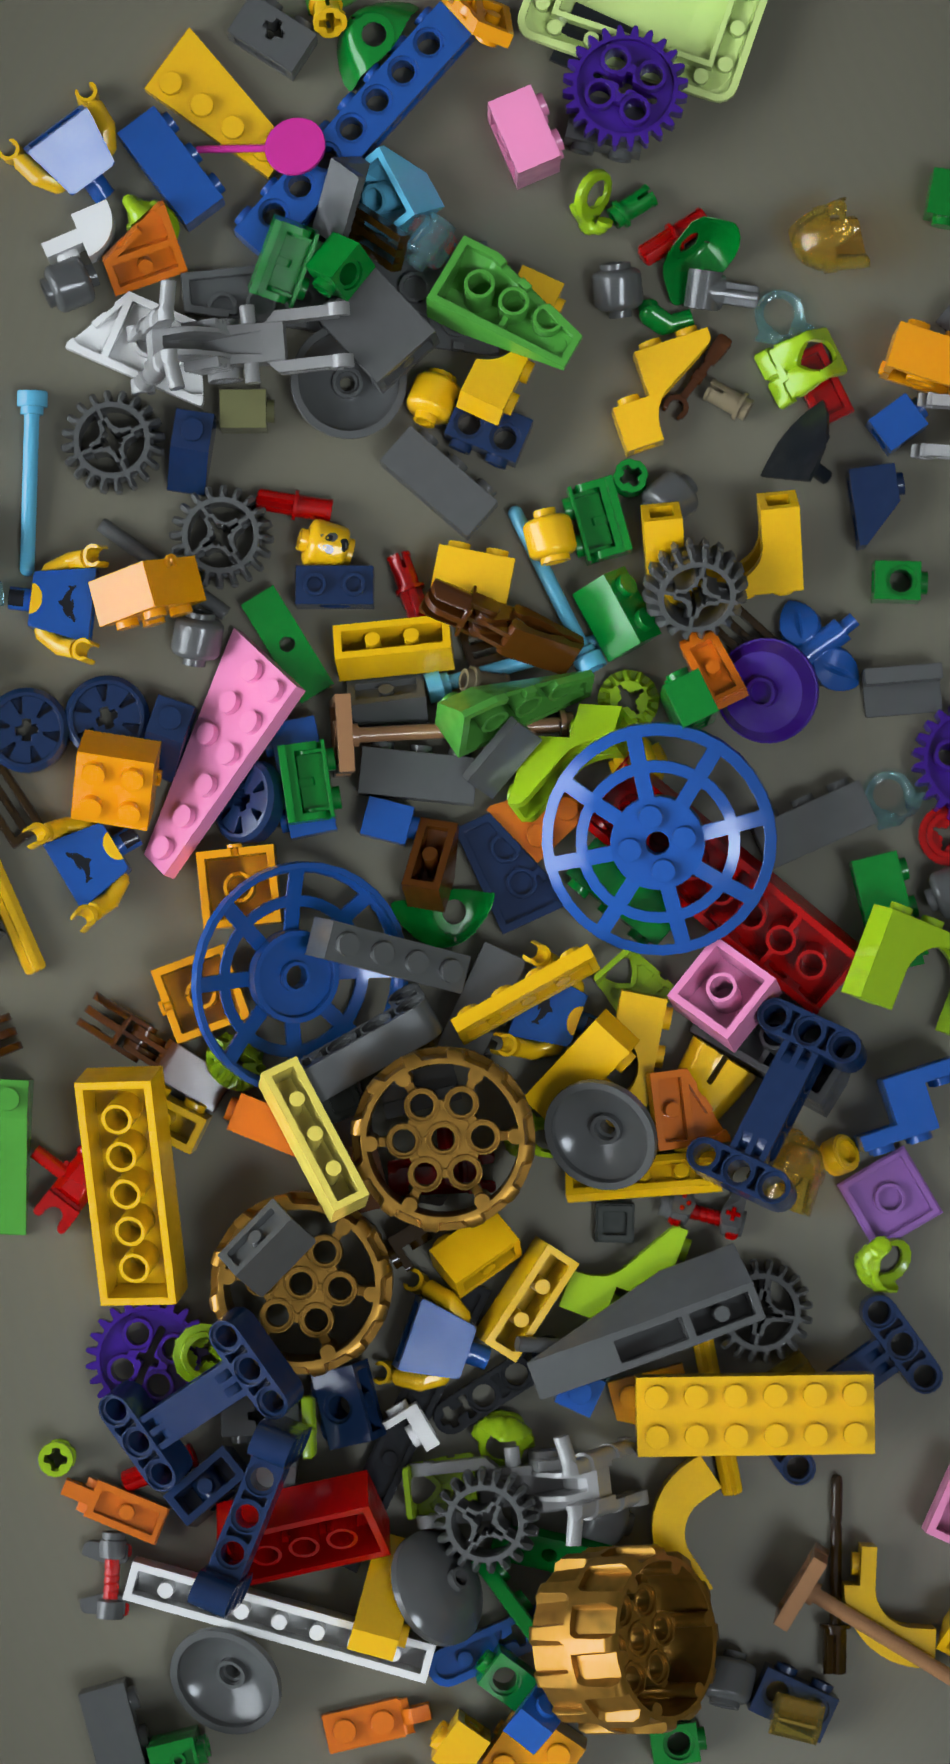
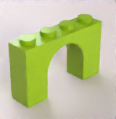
M891 901L889 907L874 904L841 992L872 1005L892 1010L907 969L918 955L928 949L938 948L946 957L950 967V932L943 930L944 922L927 915H922L921 920L912 917L913 909L897 902ZM950 990L935 1028L936 1031L950 1036Z

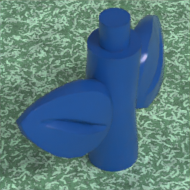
M789 600L784 605L779 619L781 637L784 641L796 646L807 656L815 669L820 686L834 691H846L859 685L857 663L849 651L842 648L843 645L851 640L848 634L859 626L856 619L849 613L841 621L837 622L833 619L822 627L821 618L816 611L804 603Z

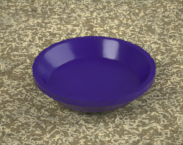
M758 638L741 644L729 654L749 694L748 697L720 709L723 718L735 732L754 742L778 743L792 738L808 725L818 705L819 683L812 663L800 649L781 639Z

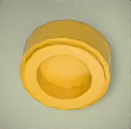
M838 1134L825 1140L820 1145V1160L824 1169L830 1175H844L858 1167L860 1154L855 1142L849 1136Z

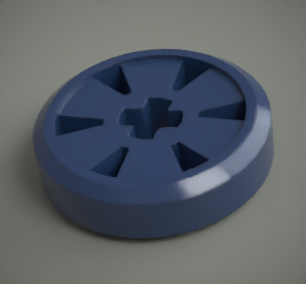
M98 676L85 681L72 693L65 709L69 738L77 749L85 729L144 739L151 717L148 703L139 689L129 681L116 676ZM105 708H108L110 713L115 710L118 713V717L113 720L114 727L111 729H107L105 724L99 726L97 720L102 718L101 711Z
M18 688L0 697V764L12 771L25 774L38 773L56 764L64 755L70 741L67 716L63 706L50 694L35 688ZM26 720H31V725L38 728L37 733L31 734V741H24V736L17 735V728H22Z
M256 761L215 820L219 831L225 838L236 843L254 845L266 840L274 832L281 820L285 804L282 778L276 768L266 761Z

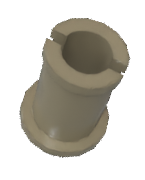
M714 378L710 383L711 387L708 386L702 400L731 414L732 420L735 421L738 418L744 421L754 404V400L749 398V393L745 392L743 395Z
M470 666L468 669H463L460 673L459 689L464 691L470 687L509 682L511 678L507 673L500 674L480 671L477 666Z

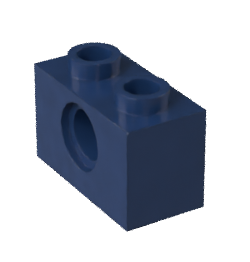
M296 565L295 604L297 609H374V566Z
M368 1358L345 1363L329 1370L324 1375L315 1377L311 1375V1393L318 1403L322 1417L320 1424L321 1432L324 1439L328 1441L330 1450L370 1442L387 1434L382 1424L383 1417ZM341 1397L348 1401L350 1406L349 1413L345 1412L342 1408Z
M222 1445L163 1495V1497L187 1527H198L216 1511V1503L228 1501L237 1494L248 1465L232 1446Z

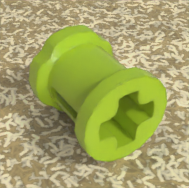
M61 1438L53 1439L41 1449L38 1456L39 1467L48 1476H63L76 1462V1449L68 1440ZM56 1448L60 1449L62 1456H67V1460L62 1462L59 1468L55 1467L54 1460L48 1459V1455L52 1454Z

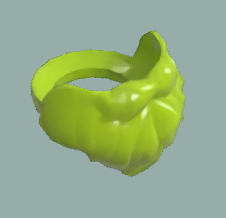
M878 1236L869 1244H865L854 1255L856 1275L865 1286L874 1292L897 1293L899 1291L895 1281L903 1276L911 1262L910 1247L900 1238L892 1237L888 1239L887 1236ZM892 1246H897L900 1250V1258L897 1265L888 1272L879 1273L882 1259L891 1251Z
M496 1409L480 1419L474 1425L471 1432L472 1438L478 1442V1450L481 1456L490 1457L499 1466L505 1465V1459H498L489 1454L486 1443L490 1436L499 1442L515 1441L516 1446H519L520 1459L526 1449L535 1447L532 1429L525 1424L523 1417L515 1412Z

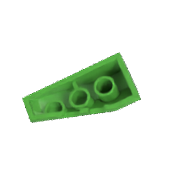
M465 235L426 298L428 318L462 335L563 371L583 338L551 304H547L532 289V285L524 277L521 278L507 265V260L499 252Z
M591 670L481 685L470 687L461 692H451L438 702L435 724L457 757L460 758L486 746L511 716L525 726H528L590 697L595 675Z
M0 1079V1234L27 1235L34 1080Z

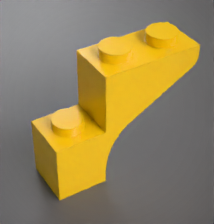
M697 325L688 326L676 331V338L661 342L660 337L638 345L640 350L634 352L633 360L646 397L640 398L639 393L617 400L618 406L612 408L611 413L626 457L663 445L664 437L659 422L660 404L669 391L707 351L711 339L708 327L698 330Z

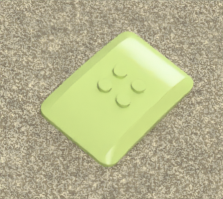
M523 0L518 13L517 25L520 33L525 38L578 58L576 55V47L578 45L587 50L589 49L587 43L589 35L599 41L598 34L602 35L603 28L608 30L611 37L616 36L617 29L571 14L576 2L632 28L634 25L638 26L639 37L644 38L646 33L652 30V42L656 44L665 38L667 43L664 52L667 53L676 49L678 54L673 64L684 63L685 65L684 72L678 77L687 78L688 87L679 91L707 101L722 103L731 99L738 89L768 0ZM569 23L589 30V32L584 35L583 41L563 34L562 27ZM612 57L605 62L613 70H620L626 65L624 60L618 57ZM646 73L641 77V80L656 85L661 82L659 76L654 73Z

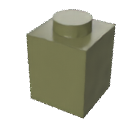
M219 389L220 430L222 434L268 433V423H275V400H268L266 389Z

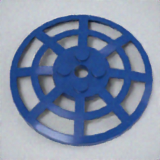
M648 722L632 724L611 731L590 743L572 759L559 776L549 796L543 818L542 850L544 864L551 885L563 906L581 926L597 938L617 948L639 954L664 956L687 953L706 947L728 935L749 916L759 903L770 881L776 859L777 829L775 813L768 792L756 771L739 752L722 739L690 726L683 729L679 723ZM642 737H677L698 743L707 749L695 769L674 761H647ZM627 741L631 765L622 767L610 774L597 785L593 792L574 779L578 771L597 754L615 744ZM720 757L730 763L746 781L756 799L759 810L736 816L734 808L725 793L709 778ZM650 773H669L687 779V782L677 798L664 794H654ZM634 777L638 799L631 802L622 811L603 799L616 785L628 778ZM701 788L716 802L723 815V820L702 824L697 813L690 807ZM564 792H566L584 805L576 828L577 852L554 855V821L559 802ZM593 813H596L614 825L611 832L610 845L588 850V829ZM763 826L765 836L764 857L758 880L753 889L732 878L740 857V832ZM653 832H662L669 839V847L663 852H654L647 845V837ZM728 835V856L725 867L720 872L703 862L702 858L706 840ZM611 861L615 862L619 871L626 877L615 896L600 882L592 865ZM581 868L582 874L592 891L602 902L608 905L597 924L589 919L573 902L562 883L558 871ZM692 875L713 886L699 900L688 906L681 907L676 886L688 880ZM639 887L661 890L666 911H646L628 904ZM723 892L744 903L723 925L702 937L690 939L685 919L707 909ZM621 915L642 922L669 923L675 944H642L623 939L610 932Z
M295 861L277 864L255 873L238 884L220 902L208 919L198 941L192 965L191 992L193 1010L200 1032L209 1049L222 1065L239 1079L259 1088L260 1076L237 1063L247 1044L270 1055L287 1057L288 1060L297 1056L298 1060H300L303 1056L310 1054L357 1027L353 1024V1021L364 1002L368 978H390V976L305 955L311 932L299 929L300 907L316 909L329 916L330 920L354 925L352 920L369 905L378 917L385 934L404 939L401 926L391 907L381 894L363 878L344 868L321 862ZM304 873H317L332 877L348 885L358 894L341 909L323 899L301 895ZM288 874L285 896L277 897L261 904L247 916L234 903L245 891L259 882L277 875ZM284 908L283 930L265 938L254 924L267 914ZM225 916L235 930L224 948L219 974L202 977L203 963L208 944L217 924ZM244 938L255 950L249 970L230 973L234 953L239 942ZM293 966H298L301 970V979L295 986L290 987L287 983V973ZM391 977L388 998L398 989L408 985V981ZM355 979L350 1001L342 1014L331 1004L337 992L339 980ZM249 987L256 1006L243 1022L235 1009L230 989ZM219 991L224 1013L236 1031L235 1036L225 1051L218 1044L208 1026L203 1009L202 993ZM388 999L384 1011L391 1008ZM321 1015L332 1025L328 1031L319 1037L302 1043L300 1023L310 1021ZM267 1016L284 1022L286 1045L266 1041L255 1034Z

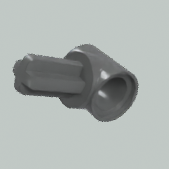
M689 268L683 307L718 311L722 308L723 304L755 308L759 302L760 289L757 285L726 281V276L722 272Z

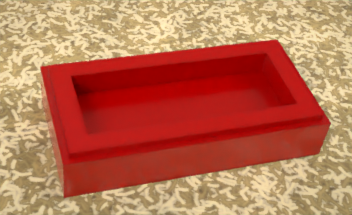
M822 343L805 349L801 360V365L811 369H823L831 363ZM839 377L827 379L803 397L809 409L820 401H825L829 413V425L853 414L855 411Z

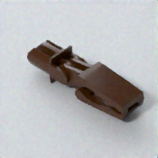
M435 578L419 606V612L455 627V637H458L459 633L462 632L496 647V651L502 656L557 674L567 673L584 646L583 636L520 604L512 607L499 603L477 593L476 585L469 592Z
M96 991L93 999L125 1020L120 1024L88 1004L84 1011L115 1031L116 1034L112 1038L82 1018L78 1019L76 1025L135 1063L140 1059L149 1066H163L164 1082L197 1103L205 1104L208 1110L215 1113L228 1089L220 1085L212 1077L206 1060L181 1044H177L170 1037L167 1042L155 1035L158 1031L157 1029ZM133 1020L136 1023L129 1032L126 1030V1027ZM123 1034L126 1038L121 1046L116 1043ZM148 1045L160 1052L158 1056L146 1049Z

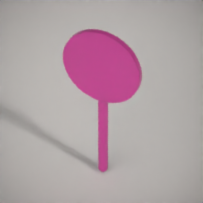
M290 118L282 121L271 130L265 144L196 146L195 149L198 153L265 152L266 158L274 170L284 175L297 176L311 171L319 164L325 153L326 140L320 127L313 121L306 118Z

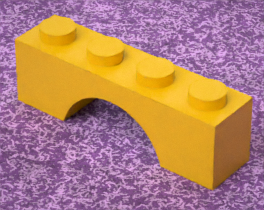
M522 264L518 275L521 278L524 277L532 285V289L547 304H551L561 314L566 300L560 298L564 283ZM509 352L496 359H476L460 390L456 407L498 426L504 414L512 415L520 398V395L515 393L519 382L527 384L536 363L530 361V358L513 352Z
M621 989L616 1018L640 1040L634 1047L637 1056L636 1074L627 1090L634 1094L647 1108V1105L649 1106L646 1073L654 1072V1067L662 1069L666 1046L660 1045L659 1042L662 1029H670L673 1007L667 1006L668 999L666 997ZM606 1120L609 1126L615 1127L610 1121Z

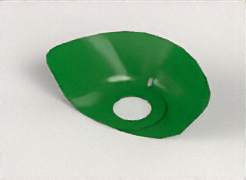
M405 2L375 3L362 7L348 18L346 29L338 36L337 59L342 81L349 91L354 90L361 76L391 50L399 39L409 18L419 10V7ZM372 22L381 24L386 30V39L381 45L376 47L367 45L362 39L363 28Z
M704 216L692 221L674 243L663 264V279L673 305L684 303L689 268L723 273L729 266L740 246L741 236L737 224ZM698 233L696 242L687 250L680 251L682 242L691 234Z
M469 889L451 890L448 901L453 899L459 900L463 903L466 910L464 919L457 924L447 922L443 912L409 907L406 900L392 902L391 909L399 923L417 940L438 948L453 947L464 942L477 931L493 906L495 893Z

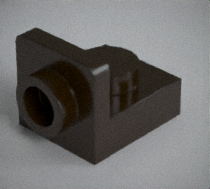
M410 1224L389 1237L387 1240L391 1246L386 1249L396 1269L404 1266L407 1272L414 1269L403 1247L409 1244L412 1250H415L431 1240L432 1236L422 1228Z

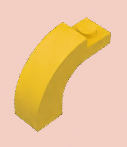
M690 1456L667 1476L656 1495L651 1514V1535L653 1544L663 1547L665 1552L678 1551L691 1561L692 1569L700 1580L705 1581L709 1590H712L711 1582L687 1547L685 1527L692 1510L701 1501L722 1487L702 1456Z
M858 1542V1552H851L850 1574L856 1575L857 1580H842L841 1593L843 1603L935 1658L937 1629L933 1624L901 1622L891 1618L880 1608L876 1597L877 1546L874 1543ZM855 1629L863 1641L880 1656L900 1665L919 1668Z

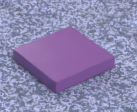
M904 1145L836 1184L869 1242L878 1236H887L888 1239L892 1237L901 1238L943 1213Z

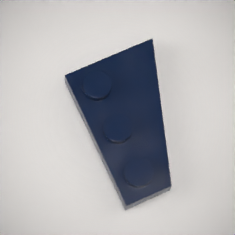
M490 813L459 826L458 839L482 891L495 893L491 910L503 935L564 907L551 885L548 874L525 852Z

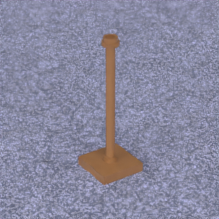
M351 693L335 694L329 700L331 744L334 748L337 770L333 771L334 778L350 777L355 772L354 747H359L360 743L445 738L435 723L359 727L358 723H352ZM559 710L557 717H546L527 727L535 733L558 732L559 737L569 736L570 722L574 715L573 712L566 713L565 710Z
M816 1542L777 1605L773 1624L787 1632L804 1603L809 1606L814 1603L950 1686V1667L821 1589L822 1585L818 1583V1580L828 1565L829 1549Z

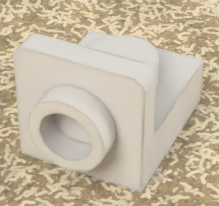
M406 1399L385 1411L388 1418L383 1420L382 1424L386 1430L407 1418L410 1424L404 1427L415 1447L422 1444L426 1452L440 1444L441 1440L417 1400L408 1404Z

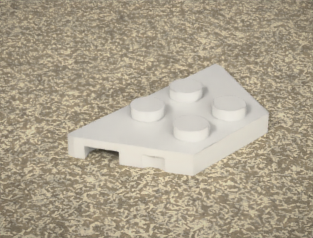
M128 291L115 302L111 309L91 322L92 324L75 338H71L65 348L134 379L139 374L138 371L145 369L144 363L148 360L147 344L143 340L128 343L126 327L136 325L140 319L146 317L159 304ZM174 311L175 321L171 327L181 326V323L197 320ZM179 362L185 384L184 389L170 391L166 376L160 384L155 386L156 389L199 408H202L204 405L203 375L185 372L184 362Z

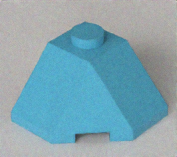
M384 145L379 146L364 158L370 165L359 204L366 205L406 233L421 226L445 207L428 174ZM365 221L364 225H366L376 233H381L382 235L388 238V241L393 240L389 236H387L386 234H384L383 232H381L380 230H378L377 228H375L374 226Z

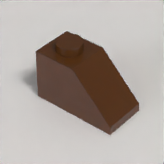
M421 817L401 883L407 906L445 913L455 879L459 835L458 823Z

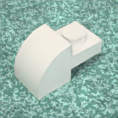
M107 200L72 213L71 216L76 229L41 243L50 264L73 256L80 258L79 253L85 250L93 264L99 261L111 248L115 238L116 226Z

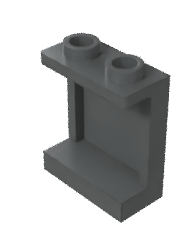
M376 267L349 299L350 316H340L338 319L318 321L321 328H324L347 353L354 354V361L366 372L372 383L382 394L440 344L436 331ZM333 297L329 299L326 303L345 300Z

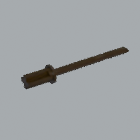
M834 1474L831 1480L830 1595L841 1601L843 1482L840 1475ZM829 1613V1623H821L819 1627L823 1629V1674L843 1675L846 1674L847 1629H851V1626L849 1624H842L839 1618Z

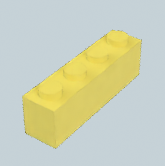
M297 1056L262 1072L258 1087L329 1222H335L365 1207L370 1194Z

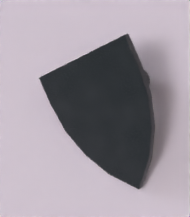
M824 400L806 411L788 429L770 455L761 473L762 477L811 482L814 477L822 484L827 483L831 479L832 472L820 463L830 439L829 413Z

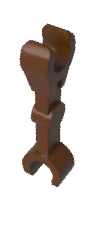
M724 334L718 335L704 358L705 362L693 373L689 379L691 381L680 395H671L665 400L663 405L664 412L668 409L671 402L678 401L683 405V411L677 416L676 421L686 417L689 410L687 399L697 385L700 386L706 378L710 367H714L727 353L732 344L730 338Z

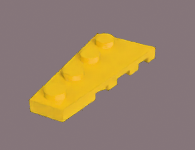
M190 27L144 88L147 94L219 145L265 144L269 133L274 128L272 123ZM265 152L231 153L268 180L276 172L269 164Z

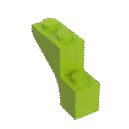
M579 704L576 716L570 722V738L539 736L542 741L518 768L514 783L509 786L507 793L508 805L521 822H533L546 810L549 796L559 776L572 759L584 748L611 731L634 724L623 707ZM627 741L615 744L597 754L578 773L586 766L600 760L625 758L628 749Z
M680 1226L669 1227L623 1267L614 1272L589 1274L575 1270L563 1290L558 1303L559 1307L587 1318H592L620 1298V1295L615 1294L616 1287L631 1291L658 1271L676 1265L677 1259L684 1262L692 1243L691 1239L686 1238L688 1230Z

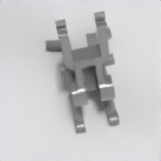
M161 280L159 306L154 308L146 317L140 319L136 325L126 327L128 343L143 340L147 344L148 360L144 363L145 369L138 371L139 374L130 380L132 395H140V393H147V395L155 394V386L160 384L165 376L170 391L184 389L185 384L179 362H184L185 372L196 375H208L209 384L241 382L244 380L243 370L245 373V384L261 383V366H271L281 375L325 370H344V367H355L353 353L288 360L285 324L338 319L340 316H350V303L348 301H335L325 305L274 310L263 323H256L255 305L245 304L239 306L240 324L238 319L210 318L181 323V326L171 327L175 321L174 305L177 281Z
M569 1434L553 1438L556 1447L528 1451L529 1462L521 1463L519 1446L504 1447L505 1465L501 1466L488 1456L410 1463L411 1477L464 1472L467 1469L476 1471L480 1466L486 1467L488 1477H492L495 1468L500 1467L502 1469L500 1479L505 1481L511 1473H515L517 1477L513 1486L516 1489L523 1483L529 1486L522 1496L523 1498L536 1497L535 1511L548 1513L567 1510L565 1546H581L583 1519L590 1521L611 1513H618L629 1507L649 1504L648 1489L639 1491L627 1490L619 1494H612L609 1466H612L613 1459L622 1458L636 1452V1436L619 1437L616 1442L605 1443L600 1447L575 1455ZM480 1491L482 1503L490 1501L496 1493ZM506 1499L502 1508L510 1507L512 1526H518L516 1512ZM493 1506L489 1513L486 1512L482 1521L492 1520L496 1506ZM457 1510V1524L469 1523L462 1517L463 1513ZM436 1512L429 1513V1515H416L417 1529L435 1528V1519L444 1516Z

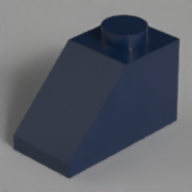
M176 408L170 444L167 491L185 494L195 492L199 496H206L205 487L208 484L217 427L215 414Z
M895 463L848 469L845 474L856 550L865 549L900 502V495H905L903 473L896 472Z
M158 694L144 739L162 741L159 770H163L162 780L172 783L183 757L198 710L195 706Z

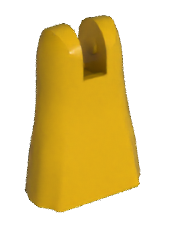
M694 1035L678 1066V1069L687 1068L697 1083V1089L702 1096L706 1097L714 1109L712 1112L718 1121L757 1077ZM687 1148L674 1149L673 1151L676 1153H686Z

